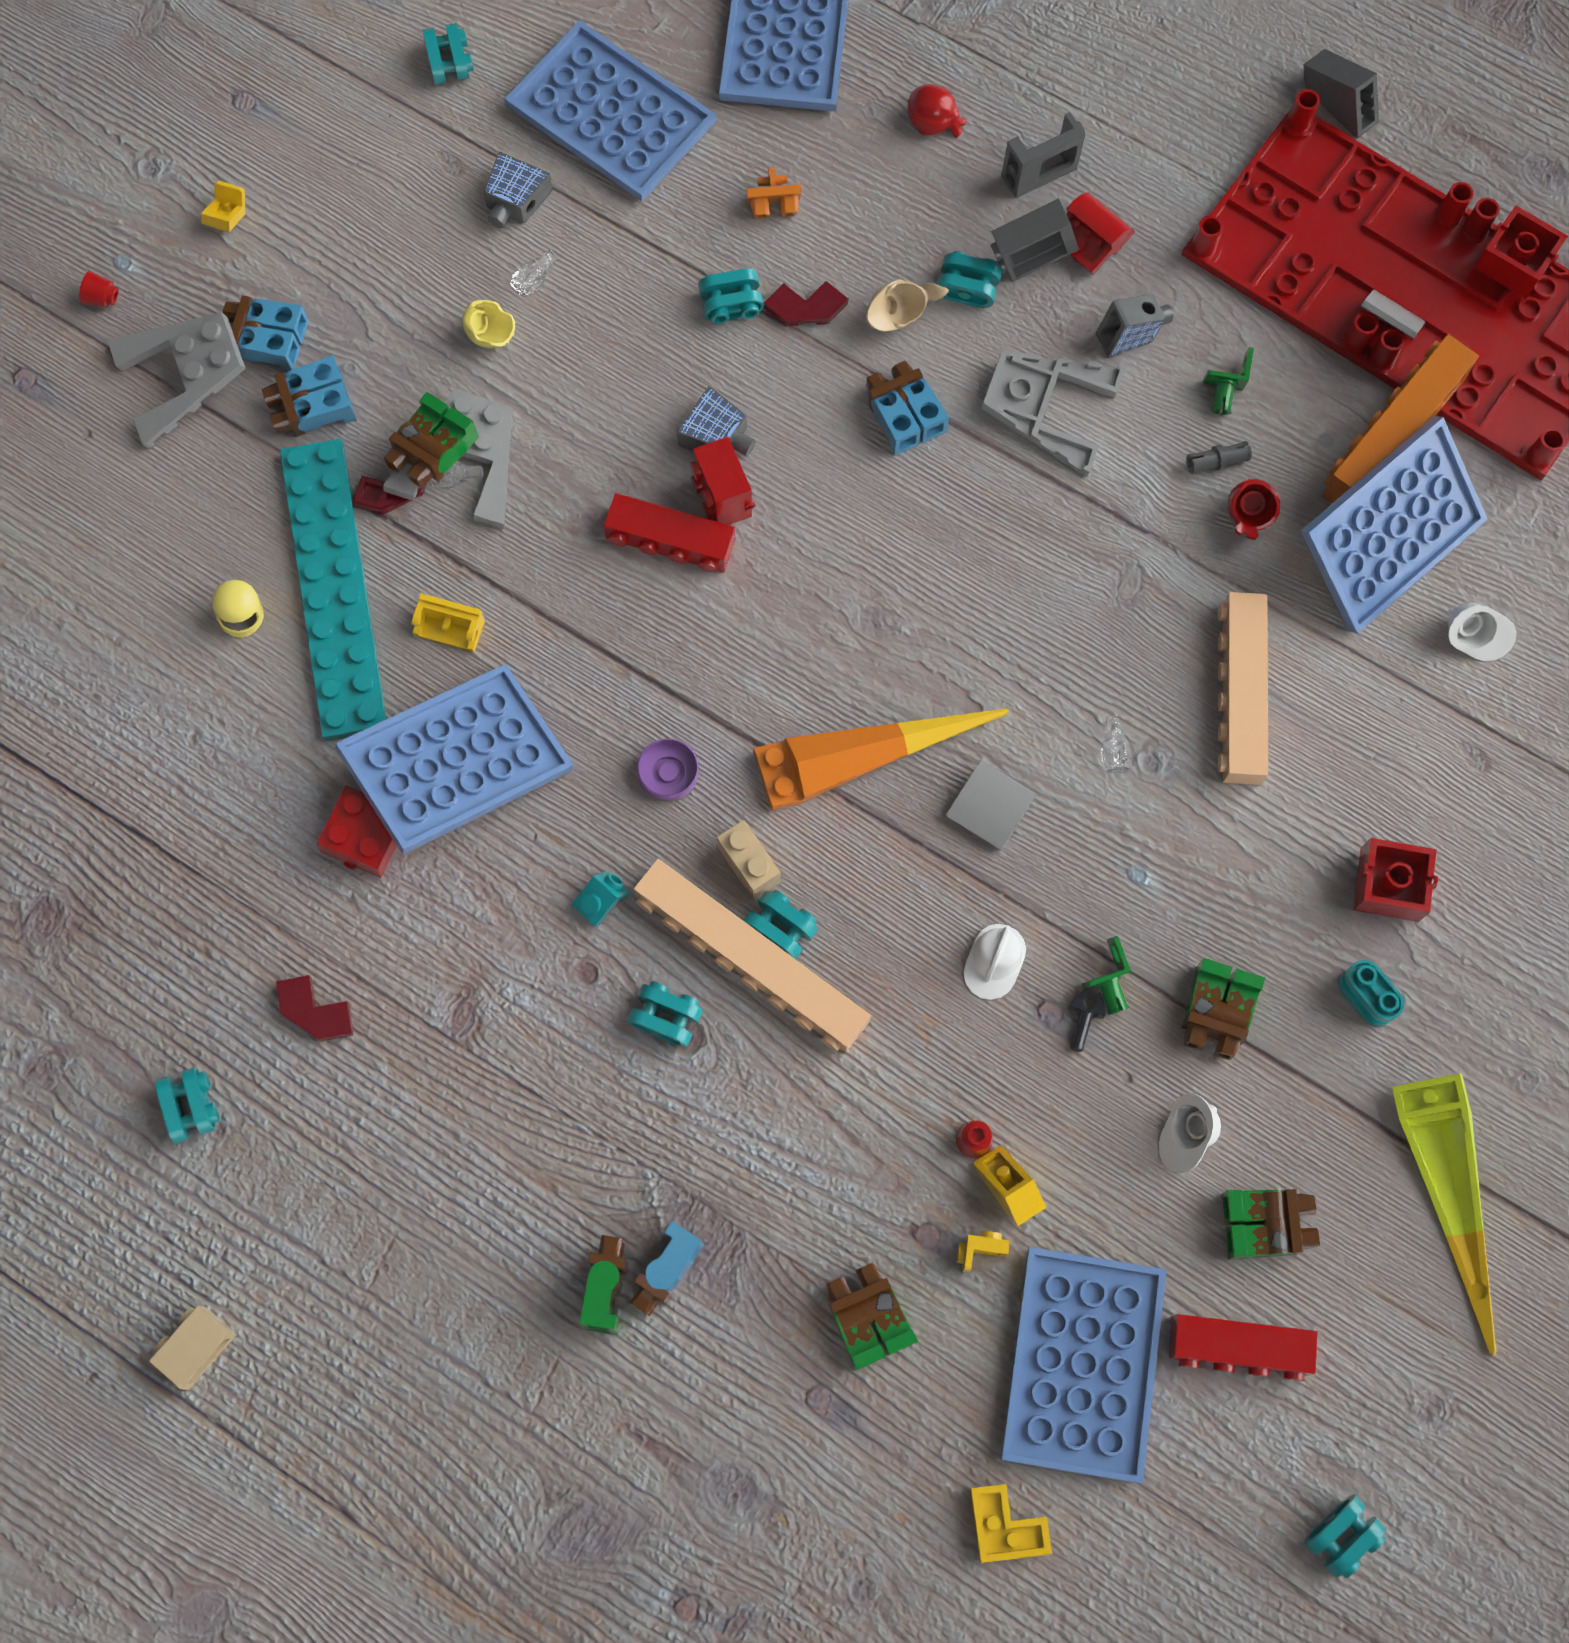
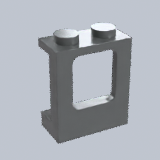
M1071 112L1066 113L1064 116L1060 135L1029 150L1025 148L1018 136L1007 142L1001 176L1015 198L1077 170L1085 138V130L1081 122L1076 121ZM1060 153L1064 161L1040 172L1041 165L1045 160Z

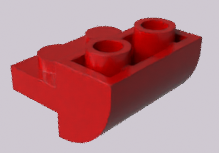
M1089 192L1079 195L1066 208L1068 211L1066 215L1079 247L1078 251L1069 256L1092 275L1099 270L1112 254L1116 255L1135 233L1132 227Z

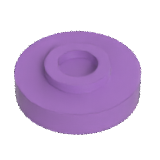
M657 740L648 745L638 759L637 774L639 782L647 794L658 800L674 801L683 798L692 791L697 783L699 776L697 757L687 744L679 740Z

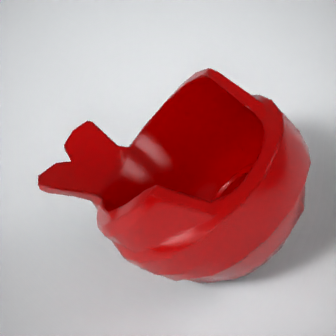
M925 84L916 88L909 97L907 103L908 117L920 134L936 135L948 128L955 138L961 135L962 129L960 126L966 125L967 121L965 118L960 117L955 99L945 87L937 84Z
M1248 479L1237 484L1230 491L1227 499V509L1231 519L1235 522L1236 535L1246 534L1248 539L1256 540L1259 530L1266 529L1277 520L1280 514V499L1277 491L1269 483L1259 479Z

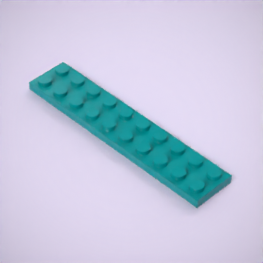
M341 438L280 449L322 738L325 742L350 737L387 719L356 518L352 504L353 499L346 454Z

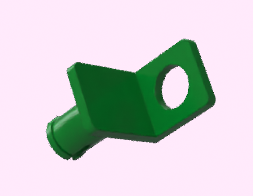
M1249 347L1244 355L1241 375L1214 370L1207 371L1203 378V384L1216 387L1211 410L1213 413L1219 414V410L1222 409L1221 415L1231 414L1234 389L1243 390L1249 381L1254 348Z
M1118 936L1107 939L1117 971L1082 983L1083 988L1094 985L1100 987L1109 1015L1129 1008L1118 980L1121 979L1120 976L1130 973L1131 969Z

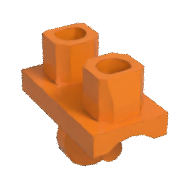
M769 167L768 177H757L758 187H769L747 189L746 202L750 204L753 218H768L770 216V202H780L781 216L797 215L798 200L801 197V184L776 186L787 184V175L776 176L775 168Z

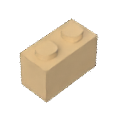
M745 820L717 837V848L753 900L781 883L780 870Z
M200 1305L195 1309L191 1307L180 1317L178 1329L171 1337L166 1335L158 1342L153 1349L155 1355L149 1361L179 1389L189 1390L237 1335L207 1307Z

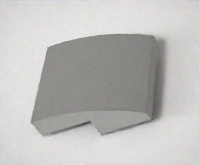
M1374 289L1361 305V309L1374 314L1378 320L1391 328L1400 330L1404 336L1412 341L1426 322Z
M981 760L946 816L1002 850L1037 793Z

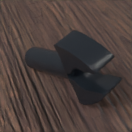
M1088 989L1080 992L1068 1007V1009L1075 1010L1078 1015L1070 1045L1071 1050L1075 1052L1083 1051L1091 1020L1096 1017L1104 1019L1106 1016L1105 1004L1100 992L1096 996L1095 1007L1091 1008L1088 1012L1084 1004Z

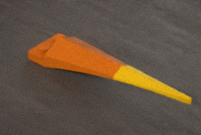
M997 709L785 738L784 741L755 747L753 755L770 809L774 811L802 804L889 763L1001 718L1007 714L1009 709Z

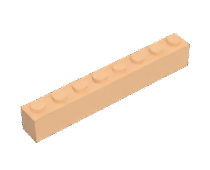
M659 858L635 886L636 903L649 914L655 911L664 918L662 923L675 933L681 930L689 936L688 942L702 953L707 950L716 956L714 961L727 972H731L733 969L743 976L741 981L754 992L760 989L769 996L767 1000L775 1008L782 1012L785 1009L796 1016L794 1021L803 1029L810 1032L813 1028L823 1036L821 1041L830 1049L837 1052L840 1048L846 1053L870 1022L871 1015Z

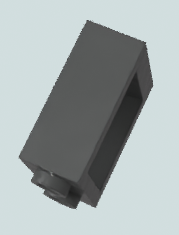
M1059 198L991 231L995 242L990 244L996 260L1002 269V273L1009 272L1013 282L1079 250L1071 224Z

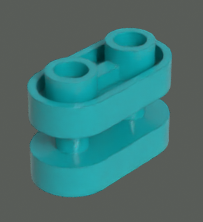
M457 23L445 25L447 35L436 36L434 27L422 30L435 85L446 83L445 73L456 71L457 79L462 80L468 79V72L474 71L470 53L464 54L463 47L468 46L464 28L458 29ZM450 47L453 59L442 61L439 49Z
M961 251L946 254L941 266L943 274L938 277L936 285L949 290L943 298L978 308L991 307L994 304L997 293L995 287L999 284L1002 275V269L997 262L989 258L981 259L968 256Z
M739 269L703 277L698 282L700 297L706 300L702 305L705 319L714 324H723L728 320L742 317L751 319L758 316L759 312L764 308L762 294L757 291L759 288L757 272L753 269Z
M765 891L757 901L763 909L761 914L750 911L743 921L794 959H797L803 951L797 941L800 937L808 941L813 938L818 931V927L815 925L817 919L804 909L798 911L789 904V898L780 891ZM773 918L790 929L787 934L770 923Z
M1357 961L1341 974L1338 982L1340 992L1368 1025L1383 1027L1403 1012L1404 999L1382 970L1372 961Z
M651 981L649 985L642 984L637 999L645 1004L642 1010L631 1008L626 1023L673 1045L687 1048L692 1038V1033L687 1031L685 1026L687 1022L698 1024L703 1013V1009L698 1006L700 1002L686 994H681L680 997L668 993L669 988L655 981ZM658 1009L675 1016L673 1023L654 1016L656 1010Z
M196 1066L182 1071L183 1082L175 1084L171 1076L155 1080L156 1092L165 1124L174 1144L189 1140L188 1129L196 1126L199 1133L204 1135L215 1131V1123L220 1122L218 1109L214 1102H209L207 1091L211 1090L207 1073L205 1071L199 1072ZM187 1095L192 1112L186 1116L184 1115L179 1098Z
M1355 1494L1343 1500L1304 1540V1544L1314 1555L1324 1550L1326 1551L1329 1558L1324 1566L1335 1578L1341 1575L1344 1578L1350 1577L1361 1565L1358 1560L1367 1551L1369 1553L1375 1552L1386 1540L1383 1536L1386 1528L1376 1517H1371L1364 1521L1360 1516L1366 1506ZM1351 1526L1354 1532L1339 1546L1335 1540Z

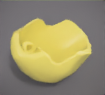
M476 300L467 306L462 316L463 329L467 337L475 345L482 348L502 347L509 343V340L514 335L515 321L513 316L503 311L495 301Z

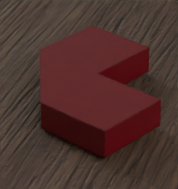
M827 281L807 300L783 283L764 302V309L785 326H798V323L816 322V325L829 324L848 305L849 298Z
M361 476L352 504L354 508L384 515L412 500L384 492L383 486L385 481ZM426 484L422 488H418L415 499L423 495Z
M310 975L276 981L280 1014L320 1042L354 1036L348 1001L316 1007L312 977Z

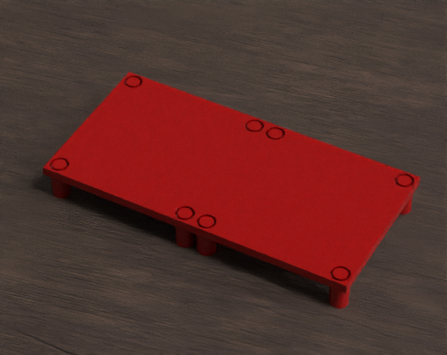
M1311 89L1301 90L1297 94L1291 109L1210 215L1201 219L1196 233L1184 247L1181 255L1394 389L1397 387L1401 388L1409 372L1416 364L1420 365L1425 358V353L1435 341L1441 343L1448 334L1478 354L1479 357L1465 380L1436 415L1444 417V420L1542 481L1569 442V269L1555 261L1552 267L1548 266L1527 299L1474 269L1495 235L1493 232L1497 225L1494 224V221L1500 212L1499 204L1494 199L1482 198L1476 203L1473 210L1469 209L1468 206L1474 196V191L1469 184L1465 182L1454 183L1447 195L1317 117L1315 114L1320 103L1319 95ZM1373 289L1426 321L1413 341L1404 336L1400 330L1391 328L1378 320L1374 314L1361 309L1362 303Z

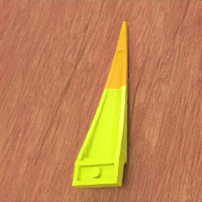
M1461 1073L1393 1086L1392 1089L1400 1123L1444 1230L1489 1353L1495 1356L1496 1344L1472 1113L1463 1076Z

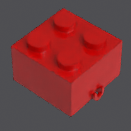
M1515 205L1505 221L1497 225L1493 232L1495 234L1484 250L1474 269L1527 299L1548 266L1552 267L1559 255L1557 253L1568 235Z
M729 437L694 448V461L690 462L693 473L691 481L697 494L702 493L705 501L702 503L706 518L731 525L752 517V509L756 506L755 502L752 501V490Z
M345 785L317 845L321 853L344 862L343 865L354 871L358 868L381 878L397 845L363 792Z
M1370 838L1360 848L1353 910L1415 922L1422 920L1430 913L1432 891L1438 883V876L1434 875L1437 849Z

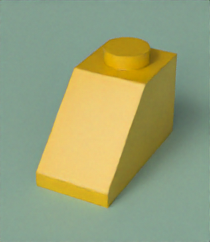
M999 1145L973 1162L976 1170L1001 1208L1017 1226L1046 1208L1034 1179L1002 1145Z

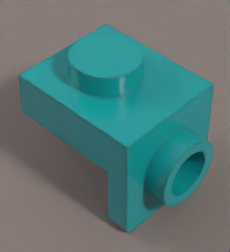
M603 872L591 878L571 905L595 927L600 925L618 901L625 899L630 892L624 887V882L620 877L613 873Z

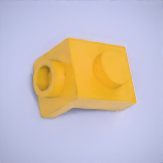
M218 180L214 184L215 199L201 213V222L217 230L230 232L245 215V190L242 187Z
M981 1231V1236L968 1235L965 1238V1243L959 1242L956 1263L962 1264L961 1272L969 1273L972 1268L973 1253L1005 1258L1009 1253L1010 1241L1002 1240V1234L997 1232Z

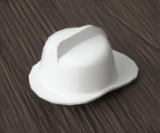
M1465 603L1455 610L1450 608L1448 611L1450 615L1448 620V638L1456 649L1481 661H1495L1505 656L1512 649L1516 641L1517 631L1514 623L1506 616L1488 606L1477 603Z
M1003 924L989 925L981 930L975 938L965 963L964 978L969 990L979 998L987 1000L1001 998L1015 984L1026 953L1024 939L1017 930Z
M1193 1093L1184 1094L1175 1101L1158 1143L1162 1163L1170 1171L1176 1173L1191 1171L1201 1161L1207 1147L1217 1141L1221 1131V1122L1215 1106L1209 1105L1201 1096Z

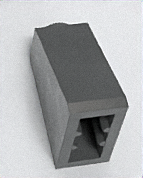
M1323 49L1303 64L1305 89L1315 91L1320 97V104L1353 136L1359 138L1379 123L1377 73L1326 49Z

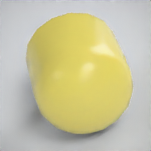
M229 580L220 584L213 593V612L224 632L232 637L243 638L257 631L262 624L264 613L260 599L251 585L241 580ZM254 613L257 616L253 626L240 631L231 630L221 622L223 620L224 622L237 623L245 621Z

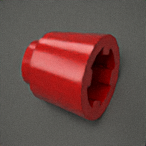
M87 271L81 282L79 301L81 304L107 308L110 304L115 305L119 289L114 286L113 281L92 271Z
M979 1120L968 1121L958 1129L956 1145L963 1155L970 1158H980L991 1150L993 1135L990 1127L985 1122Z

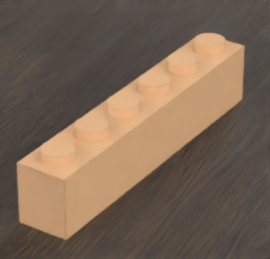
M1229 592L1224 603H1220L1218 608V621L1223 622V632H1220L1218 637V651L1223 652V662H1220L1218 666V681H1223V692H1220L1218 696V711H1223V722H1220L1218 726V741L1223 742V753H1219L1217 767L1218 772H1223V783L1262 785L1268 777L1267 594Z

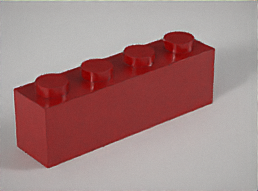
M618 493L614 494L603 525L605 539H608L616 546L625 547L629 545L638 548L641 552L648 555H656L657 553L669 557L670 560L676 563L685 564L688 562L698 565L707 572L720 571L725 573L736 540L734 526Z
M1176 1314L1171 1316L1169 1359L1179 1360L1178 1366L1200 1368L1201 1362L1213 1364L1214 1371L1234 1373L1235 1367L1248 1368V1375L1269 1377L1270 1371L1283 1372V1379L1304 1381L1305 1375L1316 1374L1318 1331Z

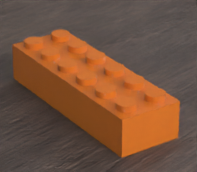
M1449 334L1441 343L1435 341L1425 353V358L1420 365L1416 364L1409 372L1401 388L1397 387L1391 394L1383 410H1378L1373 416L1365 432L1359 434L1354 439L1344 458L1340 457L1329 471L1330 474L1324 481L1327 488L1322 496L1333 504L1430 419L1436 416L1465 380L1478 359V354Z

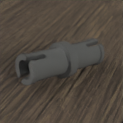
M1247 441L1225 447L1216 445L1208 451L1187 454V468L1191 474L1211 468L1217 470L1225 469L1226 465L1251 460V447L1248 446L1249 443Z

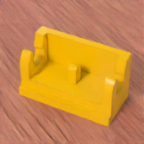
M420 593L411 623L415 625L413 635L474 653L485 623L482 611Z

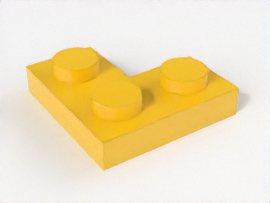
M1006 1484L970 1488L980 1563L1052 1554L1046 1516L1011 1520Z

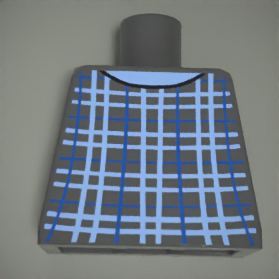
M499 151L484 189L486 205L492 210L487 218L488 221L497 228H503L509 218L519 223H526L553 190L550 173Z
M1152 294L1117 299L1111 303L1095 334L1107 358L1152 342L1161 326L1173 321V312L1169 305L1159 306L1155 296Z
M710 386L707 387L677 431L678 445L690 451L702 445L729 437L734 450L748 456L752 452L756 440L744 434L747 429L746 415Z

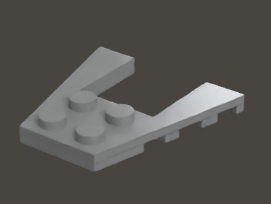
M222 312L107 341L115 366L121 371L169 347L172 349L186 392L134 418L141 443L148 449L155 445L153 441L164 432L168 434L178 426L177 421L189 411L193 413L201 407V401L210 393L216 394L246 369L228 318Z
M1002 351L981 409L1087 477L1099 445L1041 424L1057 378L1114 398L1126 367H1103L1102 363L1088 362L1087 364L1071 363L1069 359L1058 358L1057 361L1040 359L1041 356Z
M454 389L444 403L449 408L452 407L473 420L479 436L462 456L491 465L474 512V520L504 530L513 408ZM407 463L399 473L393 471L384 483V492L414 501L419 487L413 484L406 474L412 468V465Z

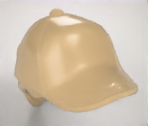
M901 279L893 281L875 291L866 310V321L872 328L882 332L903 328L921 316L928 300L937 301L942 299L949 290L934 283H925L918 286L915 283Z

